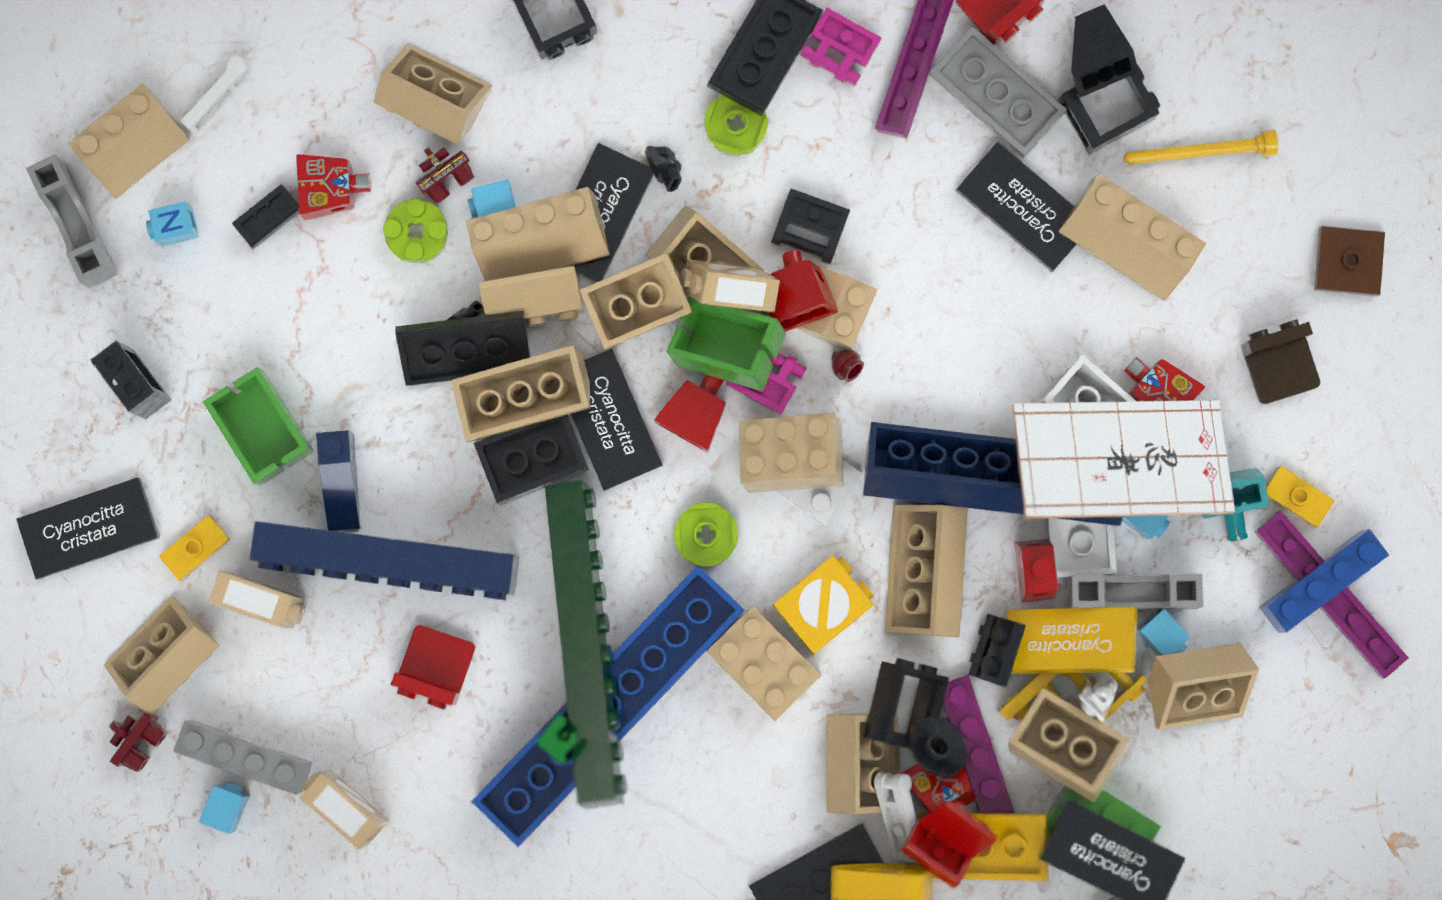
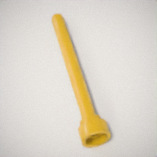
M1275 130L1261 131L1260 135H1255V138L1131 151L1124 154L1123 160L1126 164H1139L1256 151L1257 154H1263V156H1273L1278 154V138Z

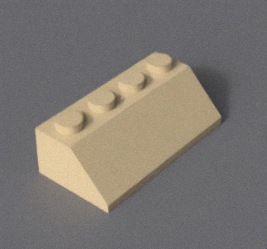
M1100 174L1090 180L1058 231L1163 301L1169 297L1191 270L1207 244Z
M589 187L466 221L472 250L485 281L570 267L610 256L597 198Z
M574 345L451 380L467 443L590 408V382L583 353Z
M894 505L886 633L960 638L967 508L946 505Z

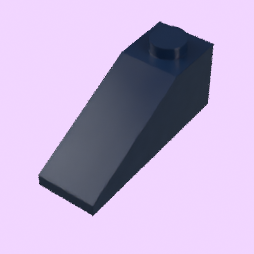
M349 430L316 433L318 466L328 531L361 529L354 433Z

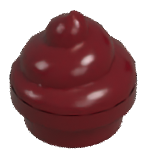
M842 350L832 353V369L838 379L850 382L858 377L863 370L864 362L856 351Z

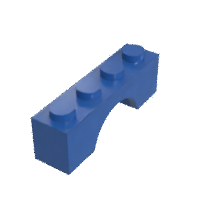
M1370 529L1362 530L1338 547L1318 567L1298 581L1282 589L1259 608L1278 633H1287L1388 557L1389 553Z

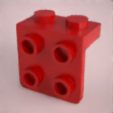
M956 0V4L983 35L996 46L1002 40L1005 43L1011 40L1020 31L1018 26L1024 21L1028 20L1031 22L1037 18L1044 10L1042 5L1045 0Z
M418 625L413 630L399 672H394L390 685L398 687L397 694L411 699H415L416 694L429 698L427 704L445 710L447 705L455 706L475 652V645L458 637Z
M943 800L916 820L901 852L954 889L960 885L971 860L992 846L997 839V835L986 824L977 821L964 812L958 804Z

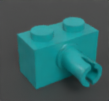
M1258 468L1229 473L1235 506L1233 514H1202L1204 519L1224 515L1228 541H1238L1237 536L1240 537V540L1248 538L1244 511L1269 507L1265 478Z

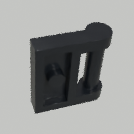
M790 188L771 243L778 246L782 243L822 258V262L831 265L850 209ZM788 223L830 238L827 246L785 232Z

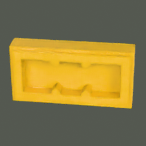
M1278 466L1266 485L1268 498L1315 528L1319 527L1335 500L1282 466Z
M207 515L159 557L175 577L182 581L231 539L210 515Z

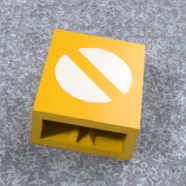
M832 555L773 604L774 608L813 655L874 605L870 601L874 595L863 582L857 585L851 578L850 574L853 570L843 557L836 559Z

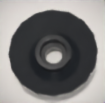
M929 716L921 718L912 726L909 734V748L915 761L925 771L934 776L946 778L956 775L965 767L968 758L967 744L960 731L952 723L943 718Z

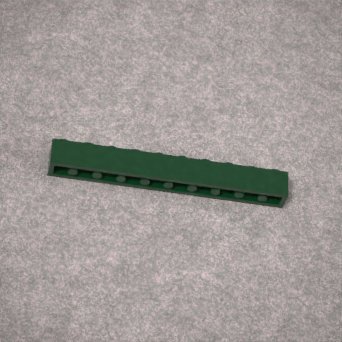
M582 479L545 486L569 729L570 735L574 732L578 734L576 742L571 747L577 805L584 809H593L624 804L623 794H627V781L625 775L621 774L620 761L624 760L622 743L617 741L616 729L620 728V716L618 710L614 709L613 696L617 695V687L614 677H610L609 664H613V652L611 646L607 645L606 633L610 632V623L607 613H603L602 601H606L607 595L604 582H600L599 570L603 569V559L600 550L596 548V539L600 537V530L597 520L593 519L592 508L596 507V496L593 488L590 489Z

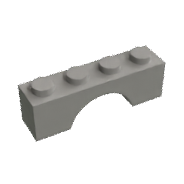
M54 154L27 167L26 170L38 196L48 208L60 230L66 245V255L79 283L91 288L118 275L65 162Z
M1169 574L1159 576L1071 575L1067 577V608L1136 607V609H1198L1203 607L1202 574Z
M184 720L173 752L295 795L303 792L301 787L306 782L313 764L311 761L289 753L247 742L223 730L195 720Z

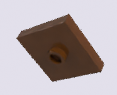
M1321 226L1318 237L1314 290L1379 296L1381 293L1385 232Z

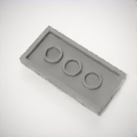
M973 26L929 74L1022 158L1033 149L1067 110Z

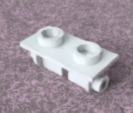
M1107 676L1100 679L1094 686L1088 681L1085 683L1079 698L1082 700L1080 703L1082 708L1089 716L1093 718L1097 716L1101 722L1105 720L1109 706L1114 699L1113 695L1118 688L1116 680Z

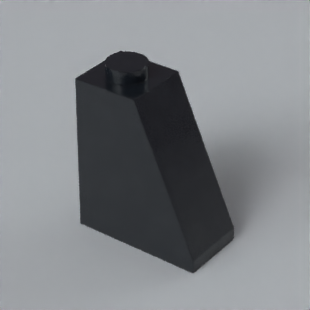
M1105 4L1075 16L1071 73L1079 98L1139 72L1134 50Z

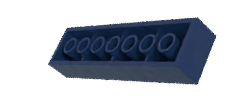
M871 422L866 449L864 496L1025 515L1023 512L1024 506L1016 439ZM1123 516L1065 517L1056 519L1121 526Z
M255 521L249 560L258 562V568L283 572L284 566H291L290 572L312 576H315L316 570H322L323 577L347 580V574L355 575L354 581L379 584V578L387 579V585L410 588L411 582L420 583L419 589L442 592L443 586L452 587L451 593L474 596L475 590L484 591L485 598L506 601L507 594L515 595L520 557L513 554Z

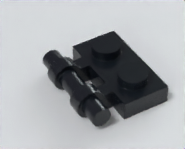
M987 613L984 625L979 627L978 634H980L976 651L971 653L969 662L972 663L968 675L1007 688L1026 625Z

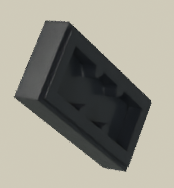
M280 184L236 219L232 225L249 246L255 249L299 214V204L286 188Z

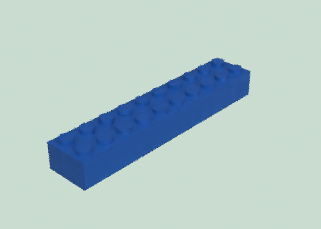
M698 565L613 653V664H609L610 677H614L617 687V695L613 696L614 709L618 710L620 716V728L616 729L617 741H621L745 611ZM567 702L471 801L517 847L575 789L572 750L568 753L569 759L561 764L536 743L559 714L565 713L568 716ZM568 723L567 727H565V728L562 730V733H563L564 731H568V732H569V736H568V738H567L566 740H569V738H570V729H569V723Z

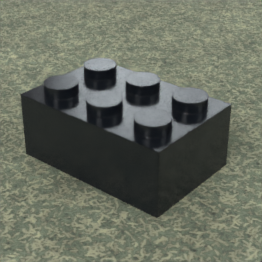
M568 414L496 434L473 443L496 503L500 506L544 489L547 485H553L589 471Z

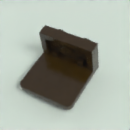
M1298 319L1279 325L1281 331L1271 334L1268 333L1267 329L1249 334L1250 340L1240 345L1258 401L1261 404L1275 402L1320 386L1321 381L1306 339L1313 334L1310 322L1299 324Z

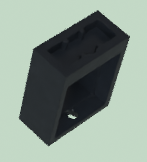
M512 0L541 60L546 57L548 60L555 59L565 53V48L574 44L577 46L585 45L594 39L593 35L598 33L596 24L585 1L574 0L584 23L542 42L523 1Z
M1138 65L1139 72L1126 79L1145 112L1101 136L1080 101L1075 87L1062 93L1058 102L1067 109L1065 114L1088 155L1148 124L1160 114L1158 110L1160 103L1152 91H1147L1142 82L1145 80L1143 72Z
M115 341L90 359L128 412L147 419L171 401V398L134 349ZM113 379L118 383L117 385L113 384Z
M896 658L895 664L882 661L864 738L909 748V734L913 725L921 718L929 716L940 718L949 677L937 675L938 668L919 664L918 669H914L915 662ZM905 675L920 679L907 734L892 731Z

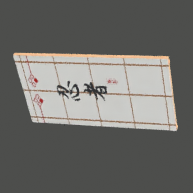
M1219 400L1014 403L1012 405L1025 518L1233 514L1235 506Z

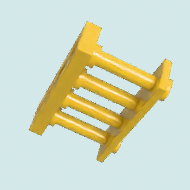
M1126 672L1109 673L1123 690L1113 699L1105 720L1127 699L1133 702L1145 691L1142 685L1148 679L1144 675H1138L1132 680ZM1059 673L1035 674L997 711L1005 720H1010L1013 717L1015 720L1020 719L1022 721L1030 709L1027 703L1036 695L1038 696L1042 688L1061 698L1053 690L1054 685L1051 683ZM1061 673L1062 676L1067 675L1081 691L1087 681L1094 686L1083 673Z

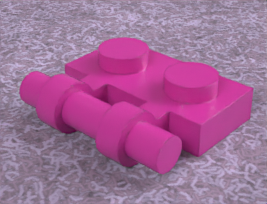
M826 7L811 33V38L820 42L819 47L815 50L805 45L800 56L809 60L810 65L815 68L822 67L835 75L834 78L843 83L845 80L856 86L861 75L851 70L852 65L856 62L866 68L882 38ZM830 48L845 56L842 64L826 56Z
M778 353L776 360L771 358L769 360L780 367L781 370L778 375L770 373L763 392L726 381L725 385L782 415L797 386L786 381L789 374L791 373L802 379L807 368L797 363V358L791 355L786 357Z

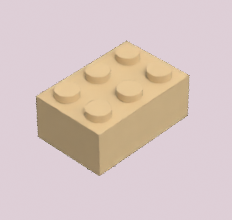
M835 413L739 421L740 483L749 493L843 485L842 424Z
M754 606L707 650L714 660L774 721L821 677L810 663Z
M1042 688L1008 743L1010 753L1094 803L1128 749L1129 738Z

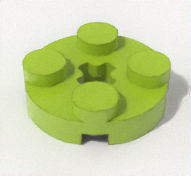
M722 95L709 105L705 114L704 127L708 141L718 151L726 155L740 156L751 154L754 149L760 146L767 133L768 119L766 113L762 117ZM736 116H740L741 123L745 124V127L743 129L738 128L737 132L732 131L731 126L727 124L728 119L734 120Z
M412 198L399 203L390 211L384 223L383 232L387 246L396 257L410 263H424L433 260L443 251L447 242L448 227L444 215L434 204L419 198ZM412 224L416 226L422 224L424 226L421 230L423 233L422 238L419 239L416 236L408 237V234L411 232L409 227Z
M703 502L692 505L682 513L675 525L674 540L677 549L684 559L696 566L712 567L721 564L731 556L738 542V528L734 518L723 507L715 503ZM703 526H709L710 531H715L716 533L714 538H710L709 544H703V539L697 538V532H701Z

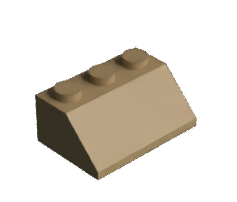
M407 44L382 72L373 103L413 122L417 126L440 135L445 140L459 144L471 129L491 91L492 85Z
M142 83L68 142V145L93 175L117 199L190 139L153 93Z
M574 266L478 282L485 316L524 311L525 323H527L528 327H536L547 324L546 319L559 317L560 322L578 319V314L584 313L579 279Z
M171 595L104 666L123 695L151 716L159 707L166 703L167 699L181 684L189 679L190 675L205 660L210 658L219 645L210 632Z
M1238 643L1155 656L1148 683L1156 728L1164 730L1242 717L1259 672V668L1242 644Z
M869 714L826 715L827 813H881L874 786L875 776L879 772L891 773L893 776L899 773V746L864 738ZM898 714L895 716L892 731L899 732Z

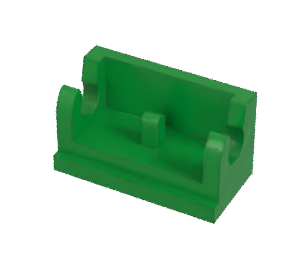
M565 713L559 714L536 742L561 764L569 759L568 753L572 750L571 747L576 742L578 736L577 732H574L570 735L569 740H566L569 732L564 731L562 733V730L569 723L568 716Z

